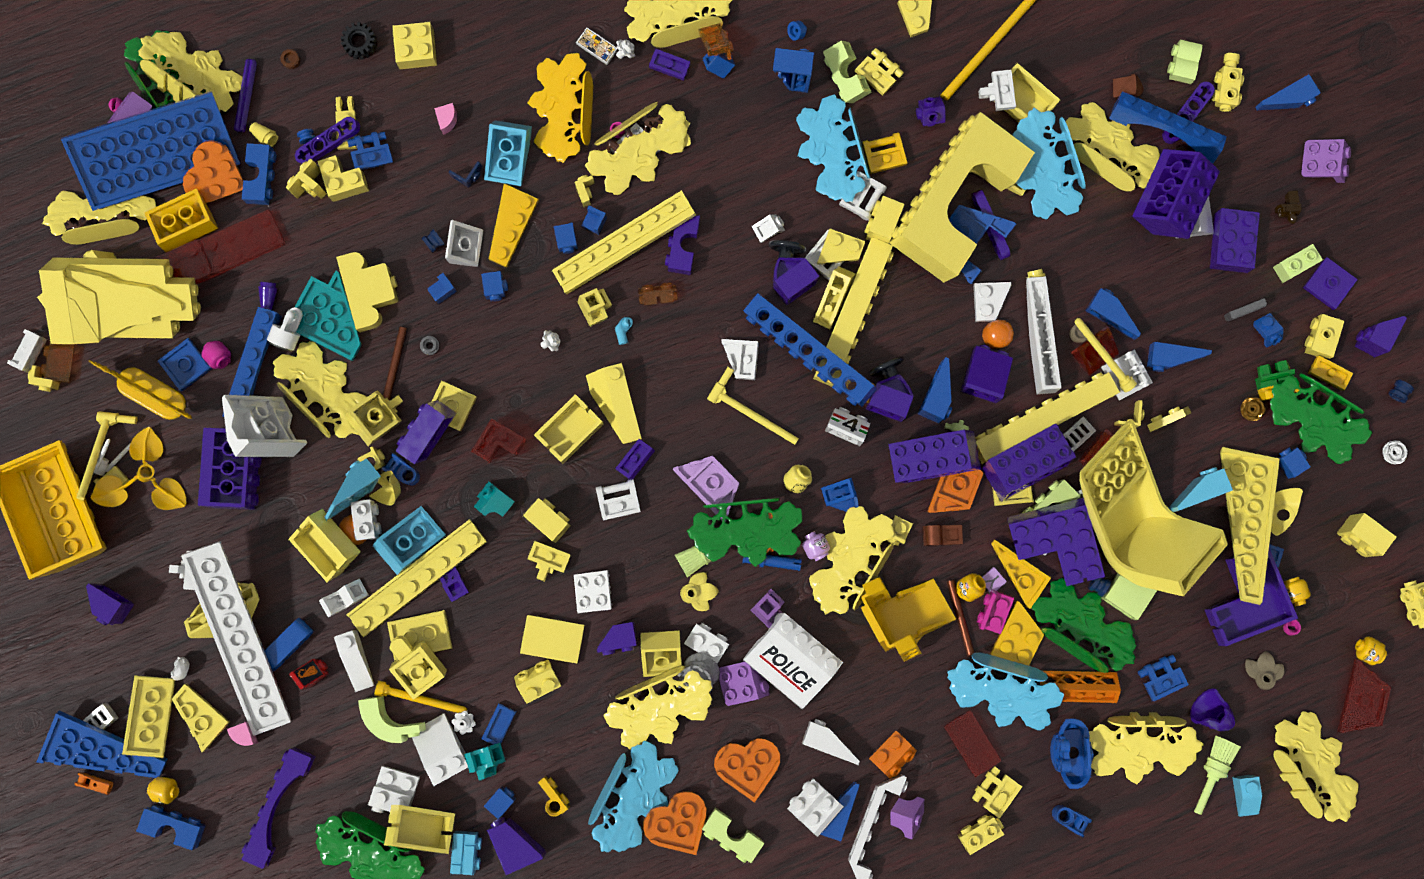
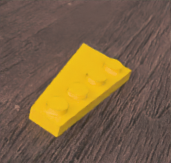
M506 184L503 186L489 260L507 268L539 200Z

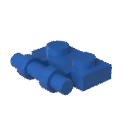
M371 132V135L362 137L358 135L354 136L353 139L347 140L349 147H357L356 151L350 153L355 169L360 168L364 170L393 163L388 144L380 145L379 140L386 139L385 132ZM373 142L374 147L363 148V144Z
M1174 655L1164 656L1158 662L1152 665L1147 664L1138 671L1140 678L1147 675L1150 678L1149 681L1143 684L1152 701H1156L1189 685L1180 667L1172 669L1170 664L1176 662ZM1164 668L1166 673L1157 677L1155 671Z

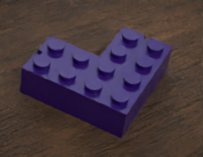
M1084 498L1007 517L1018 560L1057 551L1066 586L1084 582L1083 578H1087V581L1105 577Z
M1270 548L1268 551L1263 601L1260 605L1240 601V596L1204 609L1210 625L1216 627L1212 630L1219 646L1231 645L1298 619ZM1231 557L1225 561L1239 593L1235 559Z

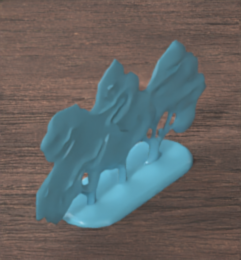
M831 95L822 99L818 111L805 107L796 117L800 131L810 136L808 141L801 144L798 156L803 159L808 158L814 165L822 163L825 166L824 171L817 179L816 191L834 200L842 198L845 202H853L855 194L863 191L865 188V181L856 175L858 167L860 165L863 166L865 174L869 179H871L851 108L848 109L850 121L847 122L842 119V113L846 107L845 102L837 99L836 95ZM836 122H841V125L836 126ZM848 126H852L856 140L848 141L843 135V131ZM853 145L858 146L860 158L856 161L850 160L846 155V149ZM853 165L854 167L851 168L852 173L849 176H846L845 172L847 168Z
M1033 108L1028 112L1027 118L1020 120L1017 130L1012 135L1035 152L1016 184L1024 190L1034 189L1036 191L1031 201L1033 214L1036 217L1048 219L1053 214L1055 208H1058L1066 215L1079 212V205L1082 203L1083 196L1074 190L1072 184L1077 179L1082 189H1085L1086 185L1068 126L1064 118L1061 117L1059 124L1062 133L1058 134L1052 129L1056 118L1054 113L1049 110L1040 112ZM1051 133V137H1055V139H1046L1043 134ZM1064 140L1068 155L1058 157L1055 153V146L1058 141ZM1050 142H1054L1052 147H1050ZM1065 161H1071L1074 175L1064 173ZM1069 182L1067 186H1063V183Z
M985 653L972 654L973 660L979 665L984 666L983 668L975 669L969 660H962L958 662L956 669L947 672V678L951 681L949 689L956 696V701L960 707H973L979 704V702L987 700L990 703L988 710L991 715L996 717L995 721L998 727L1010 725L1015 717L1020 716L1026 726L1035 730H1042L1045 726L1051 724L1050 715L1046 710L1060 706L1064 697V693L1059 691L1056 683H1047L1043 686L1035 683V681L1043 682L1048 679L1047 674L1043 671ZM994 669L1008 673L1006 679H995L991 674V670ZM972 670L976 671L973 675L970 674ZM986 672L984 678L980 680L975 679L977 674ZM988 675L991 676V680H990V681L987 679V676H988ZM1015 675L1028 680L1024 684H1020L1012 676ZM1031 686L1034 687V691H1033V692L1030 691Z
M643 741L642 745H636L631 748L632 764L630 766L624 767L626 762L625 753L619 757L592 809L588 821L589 825L596 822L601 812L604 817V823L597 825L592 831L593 839L600 843L602 852H610L612 849L621 852L629 847L633 848L641 845L642 829L638 823V817L641 815L646 817L653 807L668 806L667 796L661 793L660 787L672 782L678 773V767L675 765L673 758L657 760L656 746L647 741ZM632 769H637V772L634 773V772H631V770H632ZM621 772H623L627 781L619 788L614 787ZM611 792L619 795L620 800L617 806L609 809L605 806V803ZM617 809L618 812L613 813L612 810ZM609 813L615 818L616 822L614 825H611L608 820L610 818ZM605 823L608 824V829H605Z

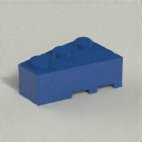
M776 48L773 71L778 72V77L783 78V83L790 91L808 93L814 53L807 49H799L797 51Z

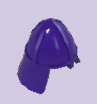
M1209 689L1203 692L1195 700L1190 711L1192 722L1218 731H1229L1236 722L1229 704L1224 701L1216 689Z

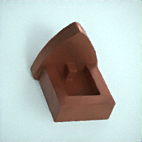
M1131 74V76L1113 79V98L1118 99L1122 91L1134 97L1140 96L1144 88L1139 77L1136 74Z

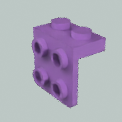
M1344 139L1307 140L1304 147L1302 176L1333 177L1337 183H1345V177L1349 175L1347 159L1351 157V147L1348 146Z
M746 662L719 668V681L727 706L757 700L770 695L769 684L766 679Z

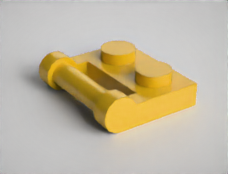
M899 132L894 133L893 136L873 141H862L870 174L907 165ZM892 143L896 145L893 148L871 152L872 148Z

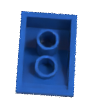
M947 357L940 362L918 412V415L936 423H940L948 418L952 407H949L951 404L949 358Z

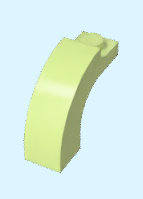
M384 696L358 700L360 714L366 727L375 736L384 741L403 743L408 740V737L420 736V732L426 730L425 722L403 725L392 721L385 710Z

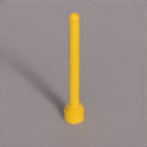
M378 681L374 696L378 697L390 695L456 713L468 711L464 706L422 695L413 700L406 691L391 688L390 685H387V682Z

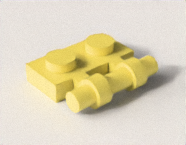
M875 48L871 54L876 59L872 60L867 56L855 69V72L858 75H863L867 83L883 96L896 82L892 75L895 74L900 78L904 72L896 62L893 63L887 58L886 53L880 52ZM879 64H884L888 70L885 71Z
M994 766L991 772H987L985 775L986 779L980 787L977 786L972 799L979 802L983 796L987 799L983 807L1000 819L1022 786L1006 774L1001 780L998 779L997 775L1000 773V770ZM993 782L997 786L990 795L986 791Z

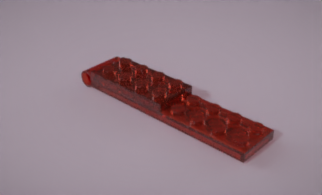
M268 209L201 240L195 239L153 259H169L170 266L173 268V276L171 278H194L195 284H199L286 244L271 211Z

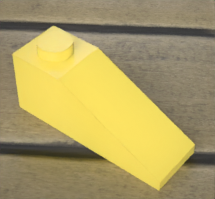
M837 267L833 270L813 322L828 329L832 328L856 276L855 273L842 267Z

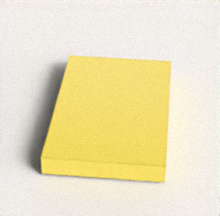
M445 610L387 622L391 642L397 636H404L413 647L424 640L432 652L452 649Z
M527 615L520 653L578 664L585 625Z

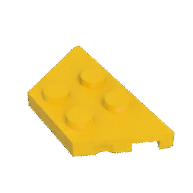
M1015 602L990 655L1029 666L1044 634L1020 602Z

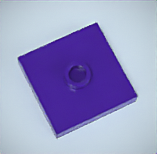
M1326 257L1303 288L1332 310H1335L1358 279Z

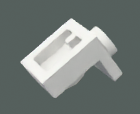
M776 214L768 215L752 226L760 243L765 242L777 233L785 231L783 220Z

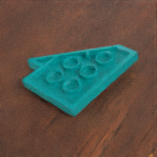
M335 271L329 284L311 276L294 307L299 308L303 313L296 333L354 361L362 343L355 328L340 273Z

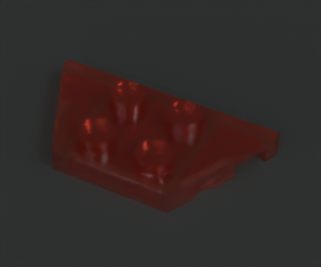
M1354 660L1337 731L1339 733L1383 725L1391 687L1384 681H1381L1373 671L1364 666L1361 660Z

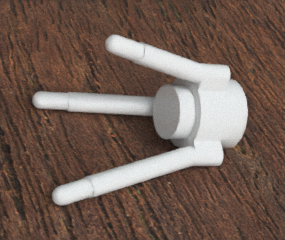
M107 439L99 455L94 473L104 476L105 472L110 471L129 451L130 444L108 464L109 460L104 458V455L111 440Z

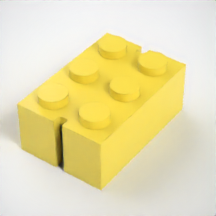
M1017 63L1011 69L1016 108L1004 111L1019 123L1021 119L1028 117V112L1033 108L1040 112H1046L1048 110L1052 111L1056 107L1060 99Z
M575 394L534 436L564 464L604 423Z
M321 509L309 515L289 540L322 578L329 582L341 575L349 566V563L361 551L331 518L326 521L324 517L327 513Z
M391 805L388 823H392V825L387 827L384 845L449 854L451 835H441V831L452 832L455 813L404 805Z

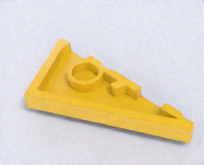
M993 540L991 543L1026 607L1031 609L1051 577L1026 560H1018L1017 554L998 541Z

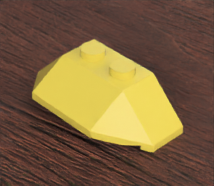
M238 583L252 618L259 602L256 587L253 583ZM199 603L190 617L184 621L188 637L214 638Z

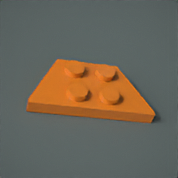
M976 470L940 477L927 512L969 510L983 472Z

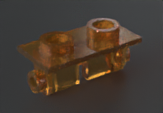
M663 283L659 287H653V285L642 286V289H638V294H643V296H639L640 304H657L656 297L659 296L661 303L678 300L677 292H673L677 291L676 285Z

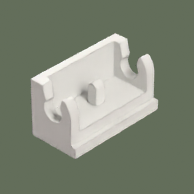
M24 329L23 333H25V336L12 361L8 360L7 364L28 373L32 365L35 364L47 339Z

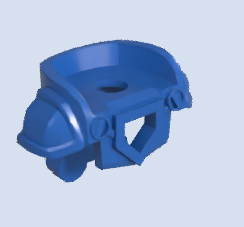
M1066 719L1061 725L1059 732L1053 735L1050 746L1051 760L1055 770L1061 773L1065 784L1070 789H1079L1084 787L1091 778L1093 750L1086 725L1078 719ZM1070 747L1078 749L1079 753L1076 758H1070Z

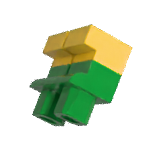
M1287 360L1275 363L1277 373L1272 374L1269 364L1257 367L1259 378H1256L1255 381L1261 401L1273 398L1272 389L1274 384H1282L1287 377L1295 375V369L1290 370ZM1295 389L1294 393L1299 392V389Z

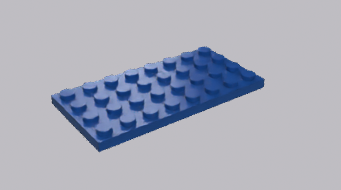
M212 91L61 138L92 211L183 183V177L194 166L192 160L193 152L204 141L215 140L226 145L232 153L236 164H240Z

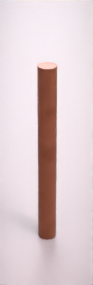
M399 327L383 393L384 399L388 398L389 401L407 328Z
M951 580L947 582L966 654L967 657H970L974 650L957 594L955 581Z

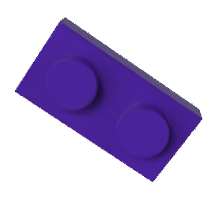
M655 49L649 68L684 81L691 62Z
M638 439L615 469L632 481L655 450Z

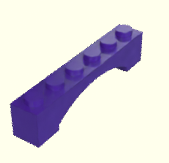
M295 747L290 748L289 751L286 750L282 757L284 763L274 776L275 784L269 788L266 794L268 800L265 806L262 805L258 812V817H260L258 823L254 824L250 831L251 839L249 843H245L241 853L244 855L241 860L261 869L268 867L276 849L272 846L271 831L278 803L288 787L299 776L308 775L316 756Z

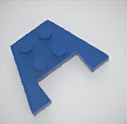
M959 205L949 218L951 225L976 244L989 227H992L1007 238L1017 225L1013 221ZM967 260L961 271L967 281L972 284L982 270Z

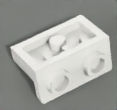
M703 623L700 626L696 624L684 644L698 653L709 655L713 658V661L718 663L729 646L726 643L728 639L719 633L716 636L710 633L711 628Z

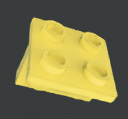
M309 159L308 162L305 161L300 166V171L296 176H292L288 180L286 186L297 199L305 190L314 198L317 195L322 199L327 194L314 181L321 171L312 159Z

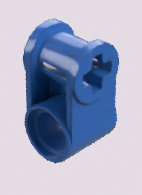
M394 453L391 454V459L386 466L381 468L385 472L392 471L398 480L409 486L416 485L420 480L419 472ZM410 471L413 472L412 480L406 481V474Z
M1057 805L1052 810V817L1055 821L1077 835L1084 837V831L1087 825L1092 822L1091 819L1064 805ZM1066 810V817L1060 820V812Z

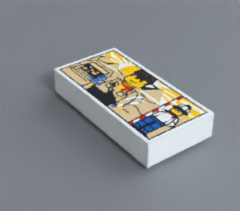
M588 28L585 29L576 42L578 46L606 65H608L618 51L617 47Z

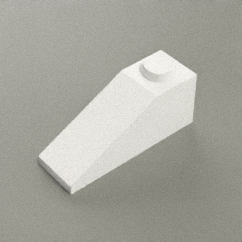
M352 630L335 636L334 639L339 655L355 692L375 686L358 631Z
M815 719L814 722L809 721L802 744L854 764H859L860 761L826 727L825 722Z

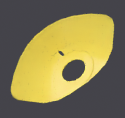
M386 471L380 475L381 477L378 480L382 487L369 496L382 504L393 505L401 493L400 484L392 471Z
M1289 488L1275 493L1271 532L1274 535L1282 534L1294 521L1303 493L1302 489ZM1279 510H1287L1290 513L1289 519L1286 521L1278 519L1277 513Z

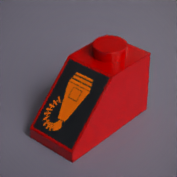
M317 658L290 673V676L298 687L303 690L311 688L329 673L326 671L328 669L327 665Z

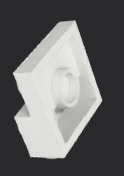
M381 766L368 805L372 806L373 811L383 813L384 810L390 812L391 805L411 807L420 777L387 766Z
M812 779L811 782L808 781L803 785V791L799 796H795L790 800V806L787 809L818 837L844 806L817 781Z

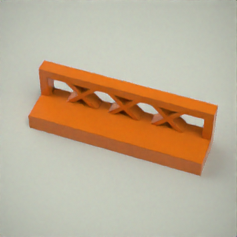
M1043 671L1047 674L1048 678L1055 680L1054 683L1059 687V691L1064 693L1062 702H1118L1121 689L1117 672ZM1071 678L1075 682L1067 683L1066 681H1064V679ZM1085 678H1090L1094 681V683L1087 684L1083 680ZM1113 679L1114 684H1106L1103 680ZM1045 681L1040 682L1041 686L1047 684Z

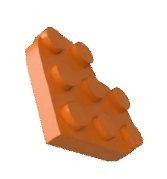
M208 140L199 144L193 152L192 160L194 166L183 177L184 191L187 193L197 188L205 203L242 191L243 177L228 147L215 140Z
M756 738L745 747L736 743H728L717 752L714 767L717 775L723 781L755 802L777 771L780 764V753L778 748L767 739Z
M691 791L675 793L670 799L668 806L653 807L647 813L643 822L645 836L651 843L657 846L696 855L706 818L704 801L698 794Z

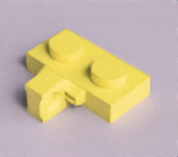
M534 541L527 559L537 563L536 568L540 569L537 579L545 581L547 574H552L554 570L564 573L571 555Z

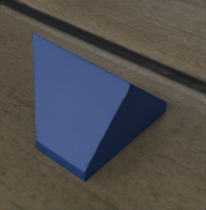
M852 478L821 488L826 506H831L845 512L851 507H859Z

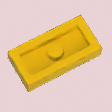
M1316 356L1308 372L1341 391L1346 389L1353 375L1352 372L1321 356Z

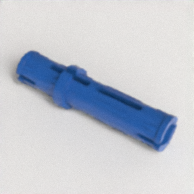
M766 554V559L759 564V567L770 566L800 571L801 559ZM743 557L742 563L751 564L748 557Z

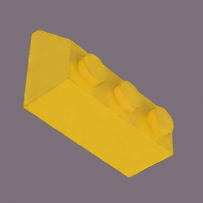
M197 188L145 212L157 245L166 253L218 229L211 211Z

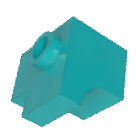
M488 482L478 494L479 501L474 507L484 516L488 513L496 512L503 517L514 501L492 483Z
M500 743L464 754L469 772H476L478 780L496 775L498 764L506 762Z

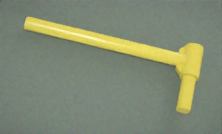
M727 367L707 399L715 404L722 400L795 445L799 438L726 395L725 385L734 372L732 368Z
M97 412L96 420L101 426L76 497L77 499H85L109 426L118 422L137 424L138 418L136 416Z

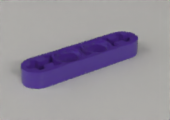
M1202 82L1176 115L1185 116L1187 120L1193 122L1213 96L1214 86L1210 82ZM1204 88L1208 89L1202 98L1198 97ZM1191 101L1197 102L1199 105L1198 110H1192L1189 103ZM1165 130L1163 131V140L1168 144L1176 143L1180 139L1177 136L1170 138V133Z
M352 117L342 119L298 148L295 153L296 161L301 164L305 161L308 162L309 159H312L314 162L355 136L360 130V123ZM349 123H352V125H351L352 129H351V130L348 129V128L350 127V126H349ZM338 131V139L336 141H332V134ZM322 141L324 147L321 151H317L316 145ZM304 153H307V155L305 156L306 159H302L304 157Z
M982 190L971 193L976 210L994 215ZM989 227L986 232L999 259L1003 260L1010 257V250L1004 236L992 227Z

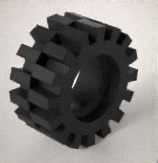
M357 22V25L351 23L352 27L350 28L347 25L345 27L347 30H343V36H341V44L350 57L353 56L357 60L358 57L361 60L364 59V56L369 58V53L373 54V49L377 48V39L372 29L365 23L362 25L361 22ZM356 35L365 36L366 42L362 47L353 46L352 40Z

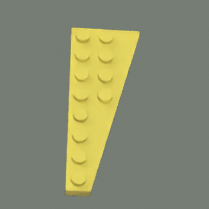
M1222 447L1220 451L1222 469H1225L1233 489L1226 493L1240 601L1260 605L1263 601L1280 459Z

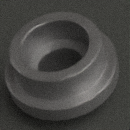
M433 336L424 337L420 342V349L426 355H433L439 350V342ZM428 343H433L432 349H427Z

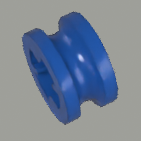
M304 129L297 133V137L300 138V144H306L315 138L313 129Z

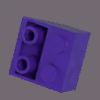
M634 622L613 625L598 646L597 652H602L604 656L614 654L615 649L620 648L622 652L635 650L634 646L638 645Z

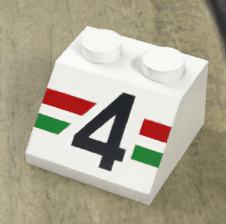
M839 407V409L835 408L825 431L861 446L871 423H868V419L863 416L857 415L855 417L850 415V411L842 407Z

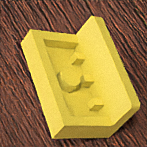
M549 660L541 661L534 667L519 672L514 677L516 687L526 704L561 687V683L552 669Z

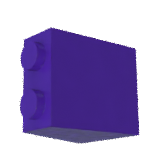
M976 346L973 349L960 392L997 403L1003 399L1013 358L1009 357V354L1004 351L994 352L988 346Z
M504 817L493 821L491 827L487 830L506 875L535 863L546 855L545 849L511 818L505 820Z

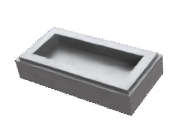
M1264 298L1224 315L1225 320L1229 322L1259 310L1267 305Z

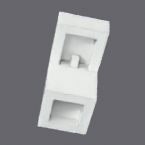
M358 579L344 585L337 592L323 597L319 602L327 616L331 617L369 595L361 580Z

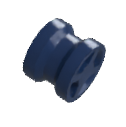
M434 229L430 231L429 235L422 237V240L432 253L436 251L438 246L444 245V242Z
M1396 380L1394 389H1391L1388 394L1394 400L1406 403L1408 395L1414 391V388L1405 381Z
M1104 578L1094 579L1089 583L1088 589L1096 591L1100 597H1103L1112 581Z

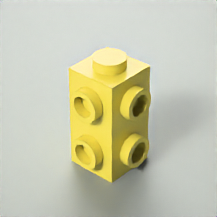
M984 815L977 820V824L972 827L967 825L960 830L961 833L958 834V837L970 855L1004 835L1001 830L1004 826L999 818L995 819L991 815Z

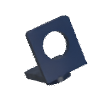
M477 161L466 179L451 170L448 173L452 178L469 188L480 177L482 165Z

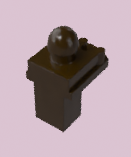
M1288 191L1285 195L1286 204L1278 205L1274 211L1278 214L1279 218L1288 217V222L1294 224L1297 222V216L1302 211L1298 191Z

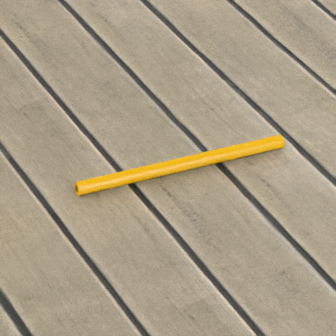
M1024 0L941 93V97L944 100H949L1036 0Z

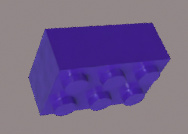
M1221 208L1215 213L1210 269L1248 273L1255 269L1259 212Z
M439 400L422 404L417 412L419 413L418 417L410 422L407 427L409 431L397 443L398 448L396 452L413 464L427 460L457 414Z

